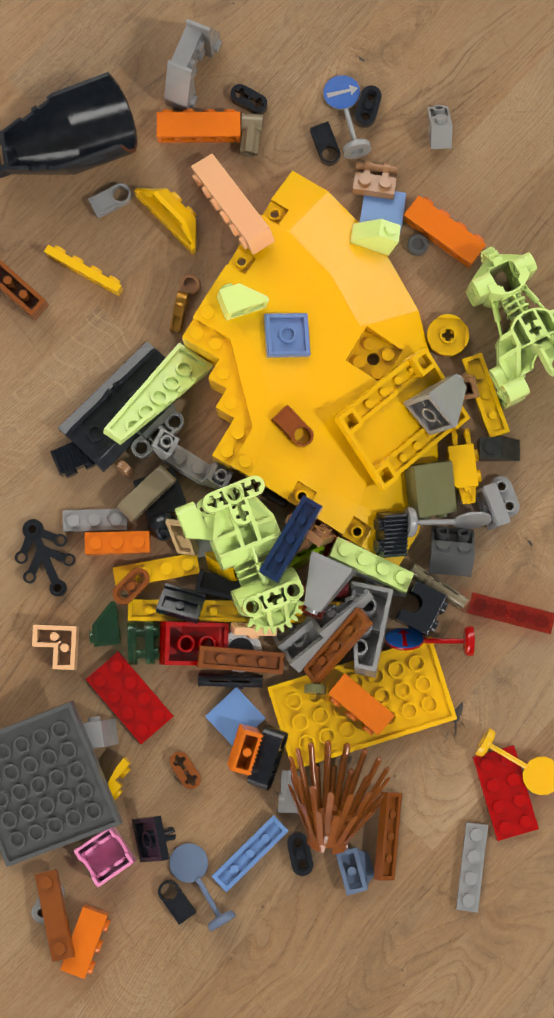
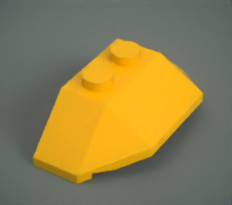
M167 188L135 189L136 197L194 255L196 253L197 221L195 218L196 213L189 206L185 207L181 203L182 199L174 191L171 193Z

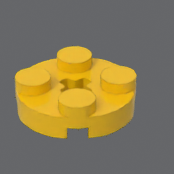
M440 315L428 327L427 343L433 353L442 357H453L460 354L466 347L469 340L468 327L456 315ZM446 330H449L450 334L454 336L449 341L442 337Z

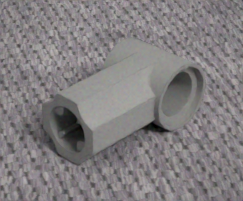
M282 770L278 813L299 814L288 788V784H290L295 793L291 781V770Z

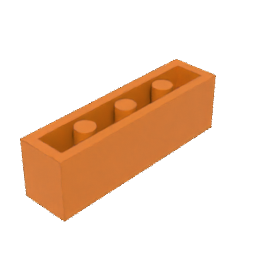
M164 109L162 112H157L158 143H241V114L234 109H226L224 112H216L213 109H205L203 112H195L192 109L174 112L171 109Z
M418 195L405 212L403 221L470 269L487 245L484 243V239L478 234L473 235L463 223L452 220L447 211L437 209L429 198H422Z

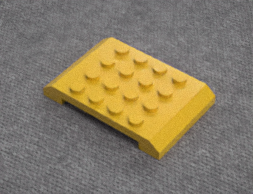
M427 347L407 357L341 410L334 418L380 491L386 490L416 460L447 434L457 430L470 419L462 405L456 427L429 435L403 404L409 398L445 378Z

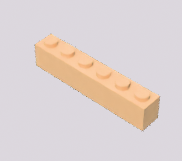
M213 154L191 166L194 172L192 178L198 187L202 186L201 190L207 199L211 198L210 202L216 211H221L219 213L225 224L230 223L229 228L235 237L239 235L238 239L244 249L248 248L254 255L275 242L269 226Z

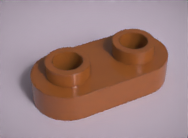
M135 568L130 571L113 589L114 600L121 605L131 603L149 585V573L143 568ZM138 575L143 576L141 583H137L135 580ZM126 590L128 596L122 598L120 596L121 591Z

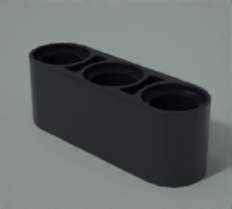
M267 725L263 730L262 741L259 742L260 746H258L259 750H257L258 754H256L257 758L254 759L253 770L250 771L251 775H248L247 783L266 791L271 788L288 739L287 732Z

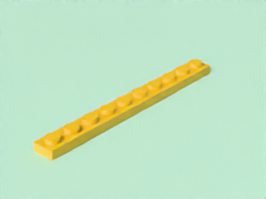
M134 599L128 604V621L189 622L156 613L159 600ZM205 600L198 622H249L250 617L241 616L231 600ZM248 602L246 605L249 613L253 609L251 602ZM331 602L328 606L333 604L337 606L342 604V602ZM299 605L298 608L303 613H296L295 616L298 618V621L290 620V622L301 623L306 621L305 617L312 615V613L305 610L307 606Z

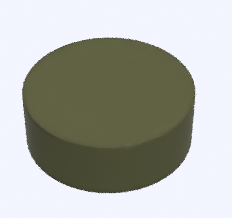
M322 684L304 685V693L325 695L326 686Z

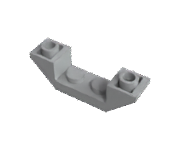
M163 428L159 430L151 447L163 463L199 485L214 489L227 486L234 472L218 462H214L212 465L208 464L177 444L180 440L178 437Z

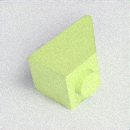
M384 219L354 223L350 243L389 256L399 242L401 225Z
M230 283L222 286L217 295L226 321L264 309L269 302L268 296L240 283L236 285Z

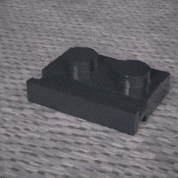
M165 583L164 590L156 607V613L197 624L206 600V594Z

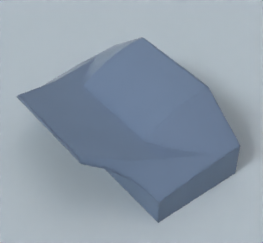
M352 847L343 853L336 854L346 894L351 895L368 890V884L374 877L369 852Z

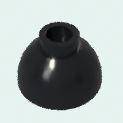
M160 512L151 516L147 523L150 534L158 540H168L171 536L165 521L167 519L176 520L173 515Z

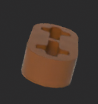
M175 752L170 758L172 769L185 788H197L201 782L200 773L185 752ZM175 756L185 757L186 760H184L183 764L186 769L183 770L180 765L176 766L174 764L176 761ZM188 770L191 776H197V778L195 779V785H192V783H186L188 777L185 774V771Z

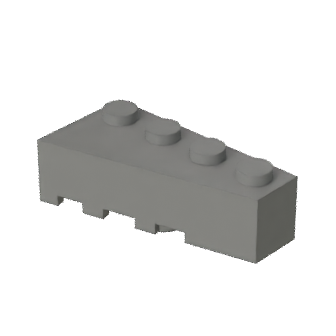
M100 716L88 718V722L83 723L93 748L119 744L116 718L101 720Z

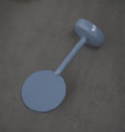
M186 843L178 846L173 851L170 857V869L172 874L182 882H197L217 917L208 923V929L212 932L234 919L236 914L234 911L229 910L221 915L201 880L208 868L207 855L201 847Z

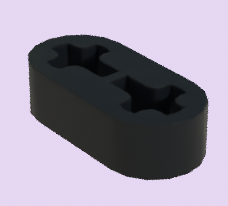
M237 84L232 88L231 99L233 103L252 114L262 115L266 112L267 99L265 96L243 84ZM241 91H244V96L246 98L241 96L238 99L236 92L240 93ZM251 100L254 101V102H256V103H258L259 100L262 101V106H263V107H260V106H259V107L256 109V108H255V104H254L253 102H251Z

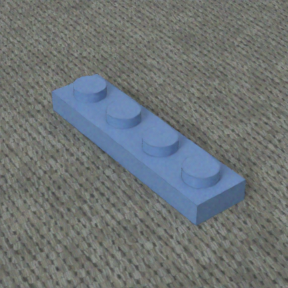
M273 815L211 877L227 892L289 830Z

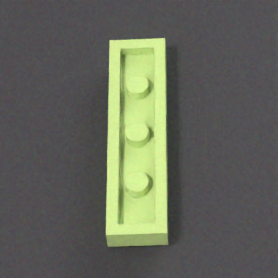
M340 537L335 538L328 558L403 594L407 592L414 575L413 572Z

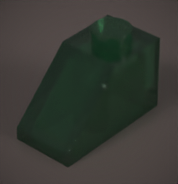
M111 601L93 623L92 630L89 631L90 643H94V647L122 644L116 601Z

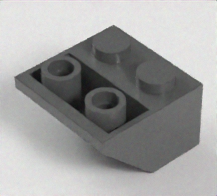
M432 526L428 573L471 577L475 559L474 530Z

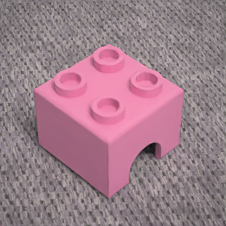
M116 827L99 832L73 851L79 861H82L89 870L91 879L97 888L137 860Z

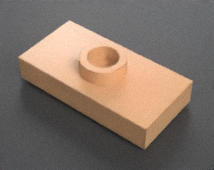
M248 622L230 623V631L234 635H246L247 638L257 639L259 636H276V634H272L270 629H268L267 634H263V628L255 632V625L247 627Z

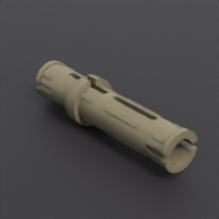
M417 563L410 569L414 573V578L447 596L446 600L453 603L462 610L467 603L468 597L436 577L435 573H428L427 570Z

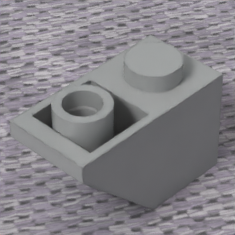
M435 105L427 107L431 149L452 148L453 125L448 106Z

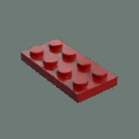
M119 651L86 678V681L141 745L174 717Z
M514 745L501 748L518 758ZM495 751L487 752L482 757L478 755L473 756V762L496 840L500 841L538 830L539 827L529 793L523 781L521 766Z

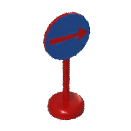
M468 626L464 629L463 639L423 638L417 631L401 628L389 631L385 636V642L391 648L404 651L415 650L421 647L423 643L463 644L464 654L466 656H473L475 633L474 627Z

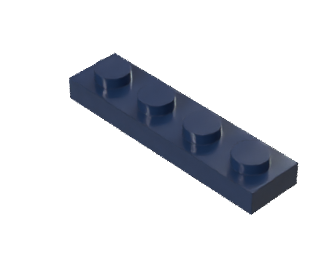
M303 495L259 569V573L279 584L322 511V505Z

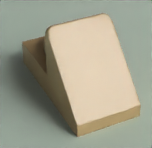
M167 519L165 523L177 553L196 555L199 551L196 540L185 538L179 520Z

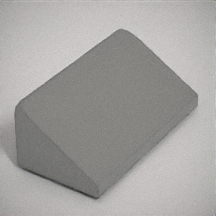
M496 483L476 490V501L480 512L491 515V522L486 525L488 531L510 522V517Z

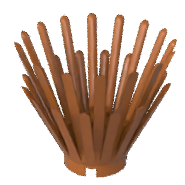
M328 740L325 742L322 798L320 767L315 763L314 744L310 742L308 744L312 785L310 786V792L301 751L298 747L296 748V756L301 778L298 777L293 757L289 756L291 764L289 767L292 773L291 781L295 793L290 784H288V788L306 830L307 844L320 853H325V848L332 849V854L343 853L348 849L349 841L381 806L379 803L384 795L379 796V794L390 780V777H388L382 783L389 771V767L383 770L372 790L366 793L381 763V757L376 758L369 774L363 778L354 797L353 794L368 750L364 748L360 754L355 771L354 769L348 771L342 792L350 744H344L336 784L337 766L332 765L330 771L331 741Z

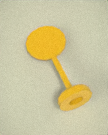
M491 728L487 729L474 754L482 757L490 748L524 768L523 781L532 793L548 795L554 792L553 759L545 756L536 757L526 764L492 744L496 733Z

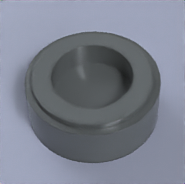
M415 234L409 238L407 249L414 256H422L428 249V240L421 234Z

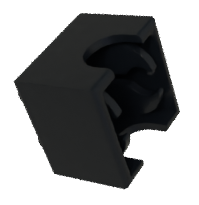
M416 581L412 585L409 594L418 599V610L416 612H409L402 608V610H399L395 621L422 635L432 634L439 624L436 620L438 614L441 615L445 612L449 602L446 601L447 596Z

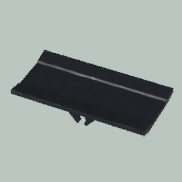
M146 342L58 427V430L87 455L103 473L132 445L134 440L141 436L135 433L120 445L105 435L103 431L165 359L149 342Z

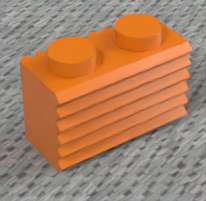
M239 724L227 763L231 771L251 775L250 771L253 770L254 759L257 758L259 742L262 741L261 738L263 737L258 728Z

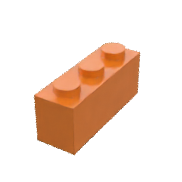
M150 531L85 533V554L87 556L151 554Z
M345 673L328 692L331 696L329 700L337 707L340 705L347 709L345 714L353 721L359 719L364 724L362 728L371 736L373 733L379 735L395 716Z
M86 904L82 907L72 935L76 957L64 959L60 968L61 971L83 979L86 978L87 974H92L96 964L95 961H92L95 952H100L103 940H100L102 932H107L111 922L110 919H107L108 912Z

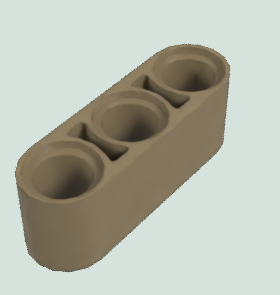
M161 464L132 490L117 507L131 522H134L177 479Z

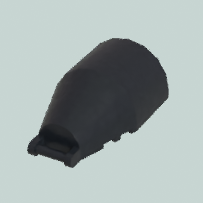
M106 72L53 92L46 97L47 100L41 105L32 107L31 112L25 117H19L0 131V145L4 164L1 165L0 159V178L11 174L75 175L136 152L138 142L133 115L124 93L113 76Z

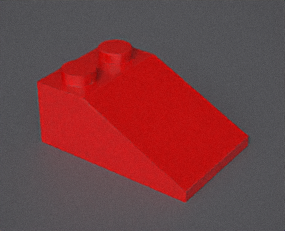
M160 621L159 664L197 666L199 645L228 648L229 623L198 622L196 624L193 622Z

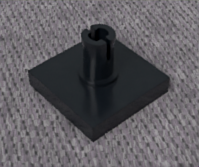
M161 815L132 819L140 862L170 859L166 842L175 840L176 834H167L175 832L174 828L170 826L164 829Z

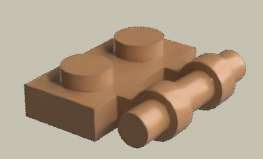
M365 160V162L357 161L356 169L364 170V173L355 172L352 194L393 200L397 178L388 176L389 174L397 175L398 167L390 166V163L382 165L371 163L372 161ZM370 171L382 173V176L370 174Z

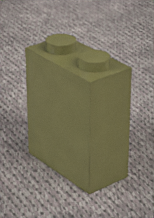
M452 461L413 464L405 470L408 507L416 510L418 519H430V516L434 515L437 518L449 517V513L457 512Z

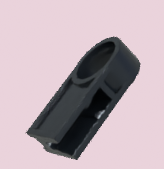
M329 121L311 127L310 133L321 162L326 166H334L338 163L341 153ZM327 148H332L336 150L338 156L333 161H327L323 158L322 152Z
M166 880L161 883L158 895L180 925L194 915L196 910L176 881ZM171 883L176 886L177 894L175 898L166 899L162 896L161 888L164 884Z

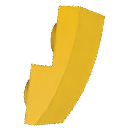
M126 757L118 764L108 782L114 801L123 792L120 788L124 784L118 778L123 779L131 770L128 767L131 762Z

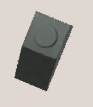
M480 437L477 440L479 461L477 462L520 461V440L504 437Z

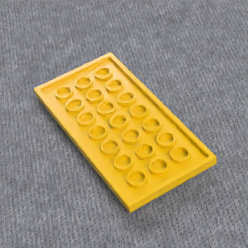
M423 643L421 647L415 650L404 651L392 648L381 652L376 678L355 674L354 661L337 665L320 683L326 686L325 695L304 693V685L313 684L308 675L267 687L280 730L288 733L285 747L288 757H293L296 769H299L296 756L297 747L301 751L304 767L310 765L308 750L310 742L314 744L315 763L324 761L325 742L328 740L331 741V758L342 755L345 743L350 744V753L457 719L434 644ZM344 673L395 715L379 735L373 733L371 736L362 728L364 724L359 719L353 721L345 714L347 711L342 705L337 707L329 700L331 696L328 692Z

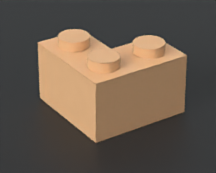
M33 625L32 646L54 648L52 669L77 670L79 627Z

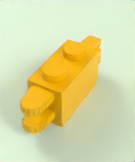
M469 428L464 429L463 432L464 445H458V435L456 430L451 431L452 446L446 448L447 461H452L455 490L459 492L462 505L474 504L476 502V488L479 486L478 482H481V472L476 469V461H479L478 449H474V445L471 444Z

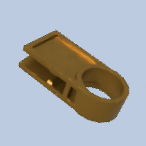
M180 290L177 292L169 328L171 333L175 331L181 335L189 292Z

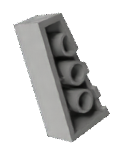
M351 581L353 598L363 594L365 589H368L374 596L363 608V611L373 622V625L354 645L355 674L376 678L393 600V589Z

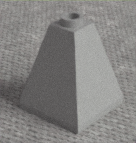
M454 374L409 398L403 404L428 434L432 435L457 426L467 386L460 375Z
M312 551L304 605L307 606L305 610L314 615H318L319 612L322 613L351 580L356 571Z

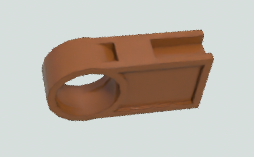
M286 405L272 419L273 423L296 447H306L313 441L314 434L312 429L289 405ZM302 428L309 433V441L306 444L296 441L295 431Z

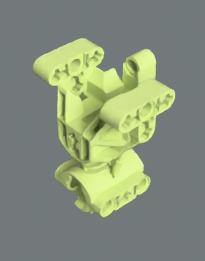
M489 247L481 252L482 265L469 283L466 294L473 307L483 304L484 307L492 308L500 338L495 344L496 367L490 369L489 374L497 389L496 393L502 408L507 409L523 401L530 393L524 378L526 373L533 370L537 356H539L549 375L554 377V368L552 366V362H554V309H546L539 302L540 299L525 284L537 270L536 262L529 252L524 255L499 254L497 250L495 251L494 247ZM503 271L510 283V291L505 292L503 286H497L493 276ZM524 292L540 308L528 309L529 303H525L524 300L526 298L525 296L522 297L521 293ZM501 307L504 308L503 313H507V320L510 319L511 321L510 328L504 335L500 325L499 308Z
M250 476L210 492L198 501L196 506L192 501L175 508L185 538L209 540L222 570L234 568L241 587L232 590L231 595L238 613L241 616L250 617L247 627H251L254 624L255 632L263 628V634H267L268 629L271 630L272 634H276V628L284 632L283 625L291 628L290 620L298 621L295 614L303 613L298 607L299 605H304V602L299 601L304 589L293 567L287 568L279 584L258 572L281 534L274 514L256 497L265 488V483L261 477ZM251 481H253L254 484L258 483L259 487L256 488L257 492H255V488L251 484ZM243 488H244L245 490H249V491H246V492H245V494L247 495V497L244 496V490H243ZM239 493V497L235 499V494ZM221 496L227 505H223V501L220 502ZM212 503H215V507L208 506V505H210V504H212ZM288 586L292 588L291 596L287 593ZM270 595H277L278 597L271 599L269 602L267 601ZM248 602H251L253 606L250 613L246 609Z

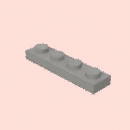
M466 822L456 910L478 913L488 831L487 824Z

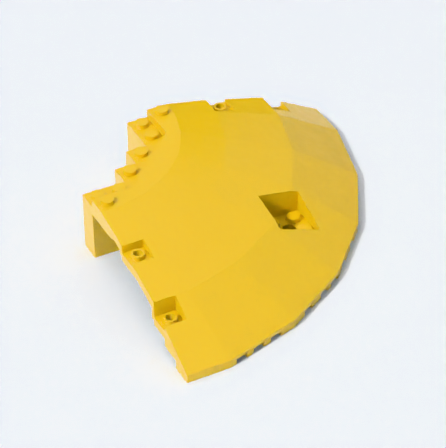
M292 171L272 197L263 215H260L269 226L275 242L254 255L248 248L244 249L240 243L229 264H226L197 309L182 339L185 347L215 366L208 377L210 387L223 395L216 406L218 417L229 422L230 426L212 454L214 462L220 463L232 472L236 470L247 477H261L265 483V488L273 491L296 507L300 502L298 494L305 493L307 498L323 506L322 511L317 517L319 521L328 525L342 537L376 555L373 549V542L376 540V531L373 523L377 512H403L408 507L405 471L386 490L380 491L334 418L341 410L407 357L425 347L429 351L419 311L388 256L350 243L352 226L354 223L359 222L327 190ZM277 212L279 216L272 218L271 213ZM244 259L246 263L240 266L237 263L238 260ZM230 283L233 285L240 283L268 296L269 302L264 309L226 321L217 295L222 286ZM307 313L310 357L266 358L264 314ZM375 354L379 358V363L370 365L367 362V357ZM286 405H289L313 431V441L306 447H296L272 421ZM297 429L295 431L296 441L306 444L309 441V433L305 429ZM438 443L413 464L438 461ZM418 525L416 534L413 537L407 538L408 550L419 533L420 525ZM355 528H359L361 530V534L359 536H355L353 534V530ZM405 556L384 559L399 566Z

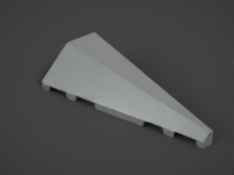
M365 589L364 593L353 598L350 596L345 598L346 602L336 606L333 604L326 607L322 613L319 612L318 615L312 614L305 617L306 621L297 625L292 623L291 628L288 627L284 632H277L276 636H272L278 648L285 653L289 664L300 673L356 607L363 609L374 596L368 589Z

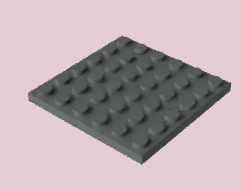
M74 701L0 729V852L6 867L123 823Z

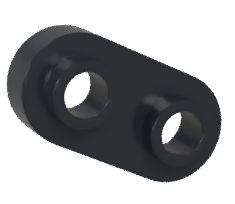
M366 86L360 95L355 113V121L363 128L372 126L376 120L382 98L381 91L376 86ZM373 96L375 99L373 101H369L367 97ZM367 115L369 119L363 120L362 116Z
M294 832L287 840L291 866L295 874L306 876L313 869L310 846L307 844V836L304 833ZM301 839L302 845L297 847L294 845V841ZM304 860L307 863L306 867L300 868L298 866L299 861Z

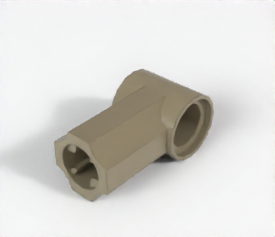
M242 113L240 154L249 157L258 156L259 139L263 128V115Z

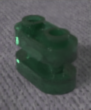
M145 621L144 628H138L137 622L127 623L129 665H138L139 658H145L146 664H155L156 660H159V647H155V638H159V627L154 625V621ZM138 637H145V649L138 650Z

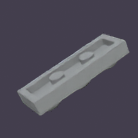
M120 509L63 510V532L128 530L127 517Z

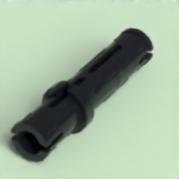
M239 672V674L198 673V686L239 687V689H243V687L263 688V675H244V672Z

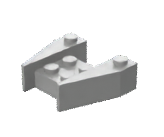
M186 20V28L172 60H168L164 92L166 105L180 111L190 108L194 109L198 100L194 83L197 73L198 60L202 61L204 55L213 58L215 52H219L222 45L220 32L192 20Z

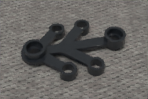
M30 519L23 525L22 531L25 540L20 551L15 554V561L19 564H25L29 558L28 552L34 542L37 550L29 570L23 574V580L29 584L34 583L37 579L36 573L42 561L51 582L49 587L51 594L56 597H62L67 592V584L59 580L50 557L63 562L64 565L69 567L76 563V558L73 554H64L46 547L42 538L53 541L58 547H64L68 539L63 534L57 535L44 530L43 524L40 521ZM36 526V532L30 533V527ZM59 537H64L65 541L63 544L57 543ZM20 554L25 555V560L22 562L18 560ZM72 556L73 562L67 564L65 561L66 557ZM29 573H32L34 576L33 580L28 581L26 579V576ZM60 584L62 587L61 591L56 592L54 586Z

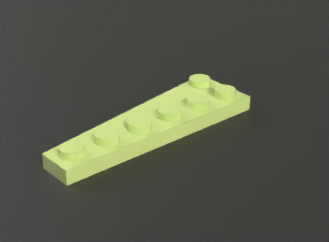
M178 343L108 423L103 433L120 445L123 444L212 370L213 365Z

